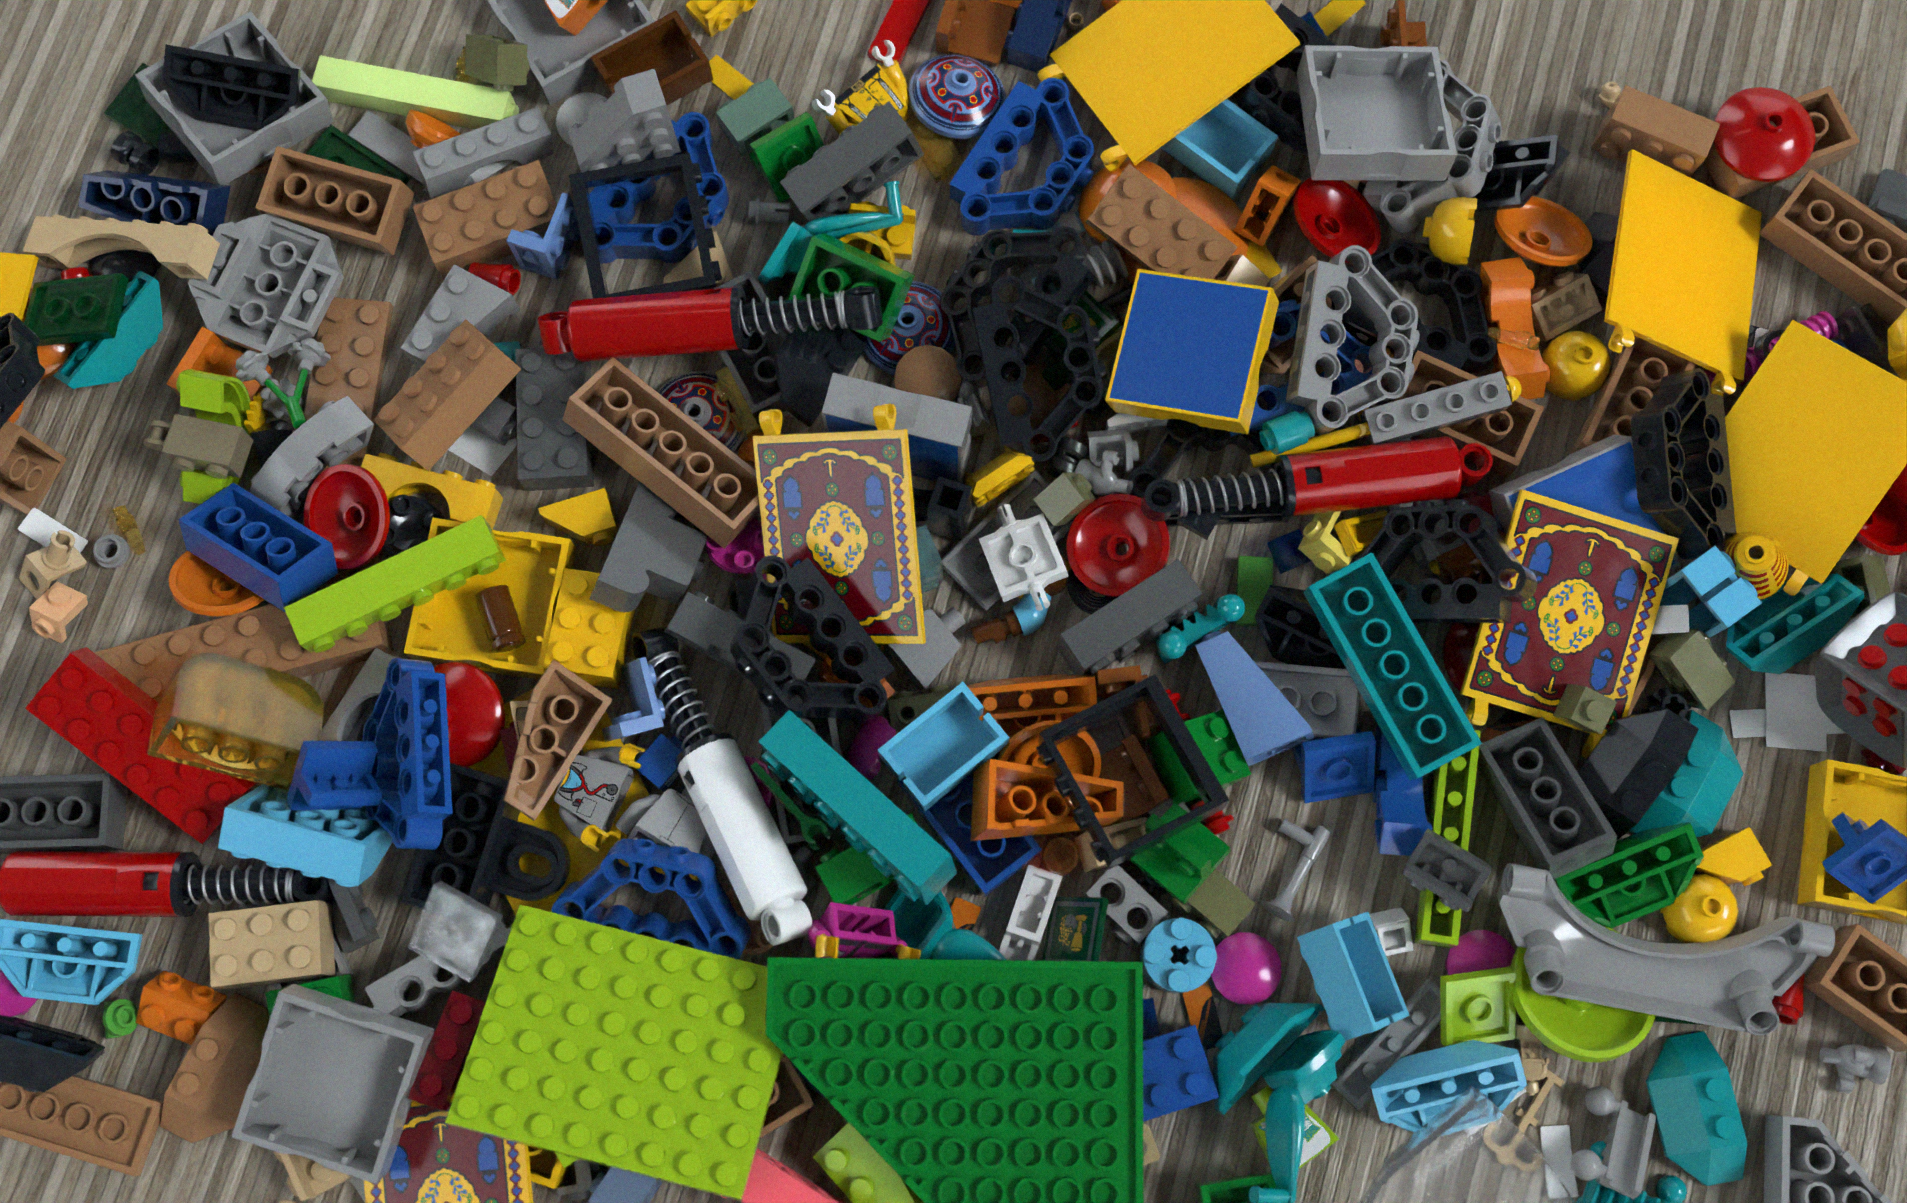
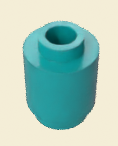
M1294 410L1264 422L1262 425L1263 431L1259 433L1264 449L1266 451L1271 450L1274 455H1278L1308 443L1309 438L1314 437L1315 429L1306 411L1298 413Z

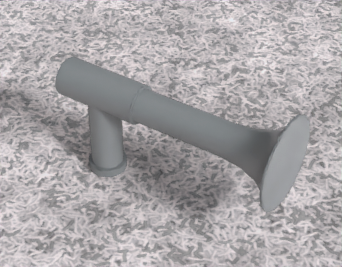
M1285 818L1278 832H1282L1301 843L1305 848L1279 895L1271 901H1262L1261 905L1274 916L1287 922H1295L1294 917L1291 915L1293 899L1312 864L1316 862L1331 832L1325 827L1318 825L1313 834H1310Z

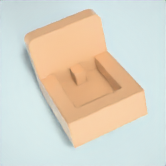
M57 581L29 607L33 630L43 638H51L59 643H63L67 639L65 626L88 605L87 595Z

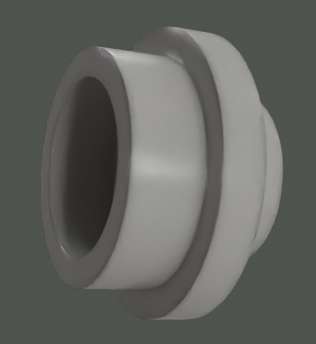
M110 534L99 538L95 542L93 554L99 565L108 569H114L122 566L127 561L130 547L128 542L121 536ZM117 547L116 554L109 558V551Z

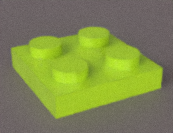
M1510 966L1440 976L1441 1044L1444 1047L1470 1040L1493 1043L1516 1039V1008L1513 1002L1516 972Z

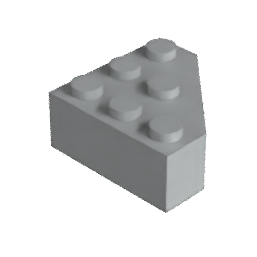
M655 68L621 78L613 86L615 93L609 99L601 98L587 112L588 119L582 125L575 123L568 130L581 172L663 158L681 152Z
M1765 1115L1764 1203L1892 1202L1867 1178L1868 1174L1850 1153L1844 1151L1830 1135L1831 1132L1821 1120Z

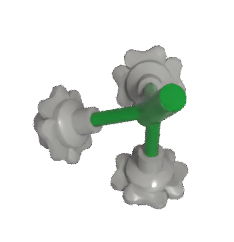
M313 338L293 342L288 353L294 356V360L300 362L298 366V371L300 372L296 385H293L286 377H282L279 382L276 379H271L272 376L266 371L269 361V353L267 351L257 353L247 350L236 361L235 368L238 370L236 377L241 382L256 380L261 386L266 385L267 387L260 392V396L264 399L262 402L263 409L271 411L276 418H281L283 414L289 416L293 427L298 429L306 422L300 405L303 402L301 394L307 374H311L313 367H325L327 361H330L331 356L325 352L324 345Z

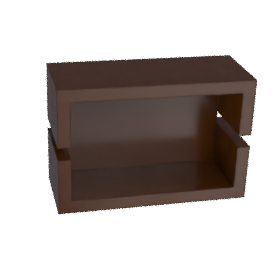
M677 10L591 56L597 77L610 97L615 93L613 86L621 78L654 68L666 105L714 80L708 58L695 38L692 39L690 30Z

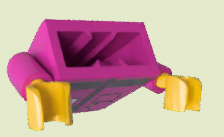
M831 902L819 920H812V926L807 932L810 946L815 949L816 958L876 959L885 952H889L897 959H920L921 950L908 947L907 943L896 935L894 913L890 910Z

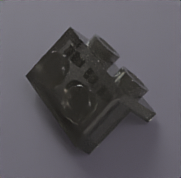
M1870 303L1861 307L1857 305L1852 306L1835 319L1838 325V334L1849 351L1884 370L1893 368L1888 360V331Z

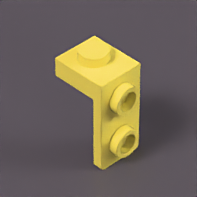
M1341 511L1315 514L1313 520L1304 528V537L1298 547L1301 552L1313 561L1317 568L1323 570L1326 574L1348 566L1353 559V556H1347L1343 545L1330 534Z

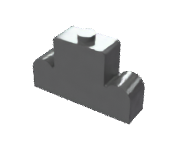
M639 481L589 599L620 612L635 610L645 592L673 604H678L690 582L696 583L702 571L704 563L699 562V558L707 536L700 531L674 521L677 511Z

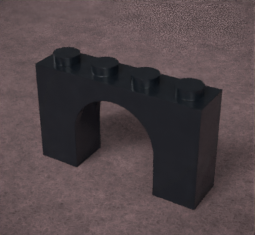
M940 476L934 490L912 487L916 527L961 541L972 511V487Z

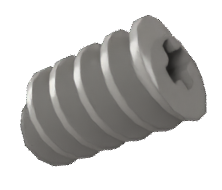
M1108 240L1102 242L1101 249L1096 245L1090 247L1089 254L1087 253L1082 264L1094 275V282L1099 288L1104 287L1103 277L1105 276L1112 284L1115 283V272L1119 271L1124 279L1128 277L1125 261L1119 249ZM1091 284L1086 290L1088 293L1092 292Z

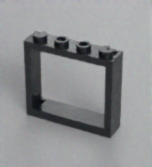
M690 153L569 175L593 299L704 290L717 287L716 281L722 280L719 261H712L710 253L711 248H716L712 227L705 228L703 216L709 215L706 195L699 196L697 183H703L699 162L693 163ZM683 171L704 276L609 294L588 188Z
M1156 674L1040 732L1039 746L1036 747L1041 761L1045 766L1051 765L1057 776L1054 778V783L1063 798L1068 796L1075 808L1072 810L1075 822L1081 830L1087 829L1093 840L1090 842L1093 854L1099 862L1105 861L1109 869L1225 809L1229 802L1228 796ZM1145 700L1205 804L1114 850L1056 745Z

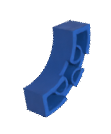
M1377 724L1375 753L1377 770H1380V774H1374V792H1372V803H1376V815L1378 819H1381H1375L1374 821L1379 854L1410 856L1426 829L1428 828L1432 831V824L1427 822L1424 808L1423 776L1418 779L1409 780Z

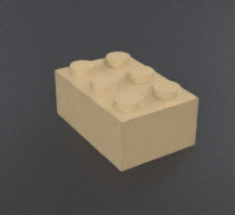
M314 900L209 913L210 979L212 988L228 990L335 976L332 904Z

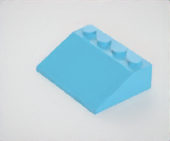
M272 778L225 807L218 845L219 849L230 851L237 858H256L266 861V864L271 867H289L300 870L301 874L307 877L322 876L335 880L338 885L345 887L359 886L369 878L393 842L392 836L377 821H370L367 818L365 806L360 809L290 810L286 800L291 782Z

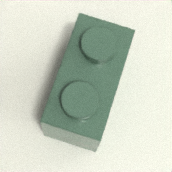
M771 78L753 84L745 94L735 100H728L716 112L720 129L741 156L752 150L750 146L752 142L794 119L792 105Z

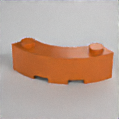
M1521 257L1482 262L1480 266V278L1482 280L1480 297L1482 303H1484L1489 334L1494 337L1497 344L1496 354L1492 358L1495 366L1492 369V374L1502 371L1503 376L1515 377L1521 384L1522 391L1520 396L1525 399L1543 398L1546 383L1550 381V370L1548 364L1544 363L1541 357L1533 327L1531 311V289L1534 288L1533 272L1526 267Z

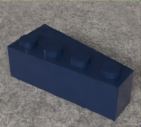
M1024 0V3L1020 2L1015 15V22H1017L1014 31L1009 30L1004 44V49L1008 50L1007 63L1035 73L1047 67L1051 58L1050 54L1054 50L1073 0Z
M106 170L83 174L78 206L121 222H132L134 219L152 224L166 221L175 225L187 226L188 223H195L205 227L208 230V234L213 236L217 226L224 224L231 185Z

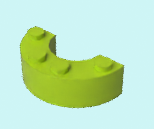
M187 369L179 373L176 387L180 393V406L193 408L196 417L199 419L242 427L248 433L244 420H248L246 411L250 410V397L245 385L239 379L195 369ZM246 464L241 478L227 475L226 479H219L199 469H194L193 472L181 471L179 484L183 487V501L202 504L232 483L239 486Z

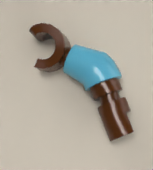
M1068 577L1053 582L1044 588L1049 602L1051 601V596H1055L1064 590ZM1024 594L1020 602L1012 606V611L1004 613L1005 618L999 620L998 617H994L972 626L970 629L977 644L992 638L994 643L998 644L1007 640L1006 636L1012 634L1013 637L1023 634L1025 637L1037 631L1044 624L1048 608L1045 609L1040 597L1039 600L1043 610H1036L1031 594Z

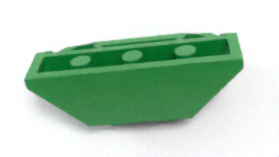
M1680 823L1643 830L1616 841L1613 854L1554 879L1567 900L1592 921L1612 929L1673 904L1676 898L1687 888L1697 865H1700L1704 855L1691 823Z

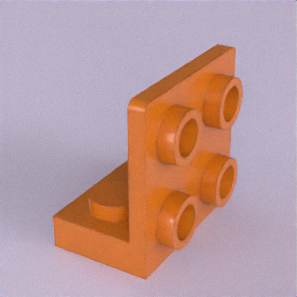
M201 327L166 385L180 396L176 387L179 373L187 369L237 378L236 361L244 353L226 345L214 332ZM269 365L266 367V371L271 375L273 369ZM256 380L242 382L248 391L250 401H254L253 396H257V393H260L264 387Z

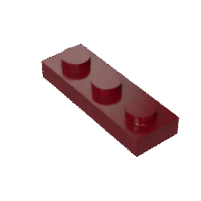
M455 991L451 992L407 1099L446 1112L466 1063L486 1002Z

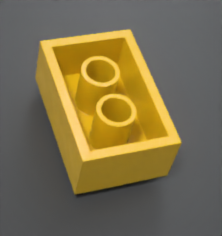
M565 568L543 669L546 670L551 661L555 660L590 685L619 689L622 665H624L635 610L620 612L589 599L600 573Z

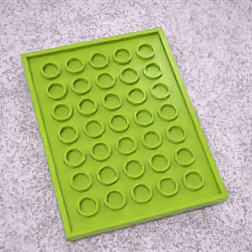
M520 904L445 1122L455 1127L742 1201L783 1056V1052L766 1036L767 967Z

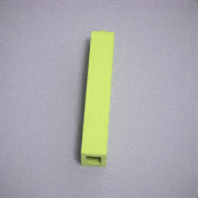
M319 56L312 82L329 102L407 116L409 110H417L446 124L478 129L519 114V107L516 105L510 91L496 90L490 87L327 56Z

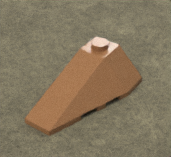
M555 660L551 661L532 690L503 800L532 820H536L613 700Z

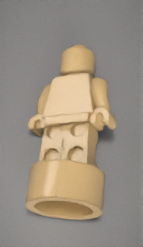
M1524 1022L1516 1023V1039L1519 1040L1520 1060L1527 1082L1525 1093H1528L1529 1096H1535L1539 1092V1083L1536 1080L1546 1077L1547 1065L1550 1060L1548 1057H1545V1059L1541 1057L1542 1042L1530 1032Z

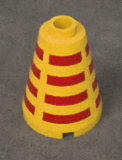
M1743 532L1725 541L1723 552L1732 559L1734 569L1736 570L1734 574L1738 579L1741 577L1755 587L1759 600L1772 596L1781 588L1786 580L1789 564L1786 552L1774 538L1760 532Z

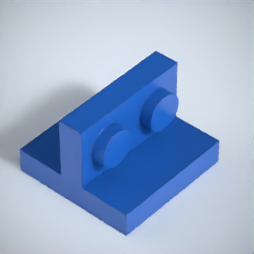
M1357 729L1355 734L1325 739H1312L1301 742V745L1292 748L1301 772V796L1304 804L1374 792L1376 740L1372 731L1362 732L1361 729Z
M303 741L286 800L289 809L336 810L379 806L383 793L371 775L378 751L374 742Z
M1842 812L1831 820L1845 846L1822 862L1830 875L1871 904L1907 880L1906 836L1883 819L1869 827L1861 819L1854 821Z

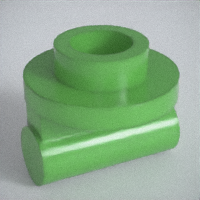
M127 999L103 1002L105 1039L120 1038L135 1030L138 1025L136 1023L138 1009L134 1003Z

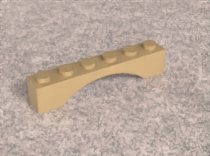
M53 214L52 217L35 216L22 252L27 255L37 256L39 258L38 263L45 268L70 269L104 253L117 250H138L153 254L158 262L180 278L208 280L220 243L208 234V230L205 227L195 223H188L187 226L175 225L166 221L152 224L134 219L132 222H121L114 218L94 220L89 217L79 216L78 219Z

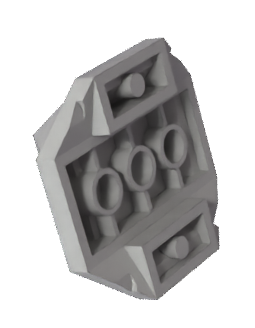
M268 213L249 217L236 223L232 221L219 224L212 237L220 245L208 280L190 278L187 283L196 300L206 328L214 332L219 338L257 353L267 351L269 353L268 357L272 359L288 351L292 347L293 342H300L301 339L305 340L314 337L344 278L333 242L329 236ZM278 284L274 291L268 292L272 285Z

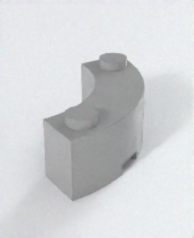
M349 396L336 402L329 401L325 403L317 414L296 429L272 453L260 471L252 477V486L249 492L290 518L301 514L308 491L317 475L327 465L329 467L338 465L355 452L368 446L374 424Z

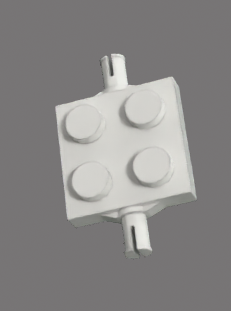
M1004 504L1007 517L1002 506H999L997 513L1003 526L994 533L979 538L1003 602L1023 594H1031L1036 610H1043L1039 600L1040 597L1046 609L1050 606V602L1044 588L1069 575L1044 514L1041 513L1029 519L1015 520L1009 504Z

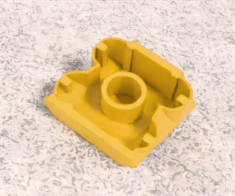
M1005 446V452L971 474L965 472L964 484L972 487V500L978 508L992 501L1035 471L1033 467L1034 462L1029 455Z

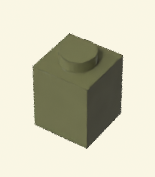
M1076 472L1061 474L1033 500L1053 526H1060L1069 523L1096 498L1090 492L1092 489L1091 484L1083 475L1076 474Z
M1567 684L1553 716L1583 731L1602 734L1617 702L1586 686Z

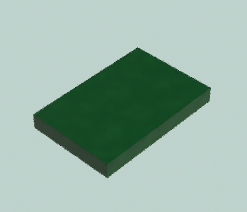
M332 124L328 126L306 153L311 156L398 179L405 185L410 181L407 175Z
M122 273L34 283L24 324L39 337L38 346L115 338L129 279Z

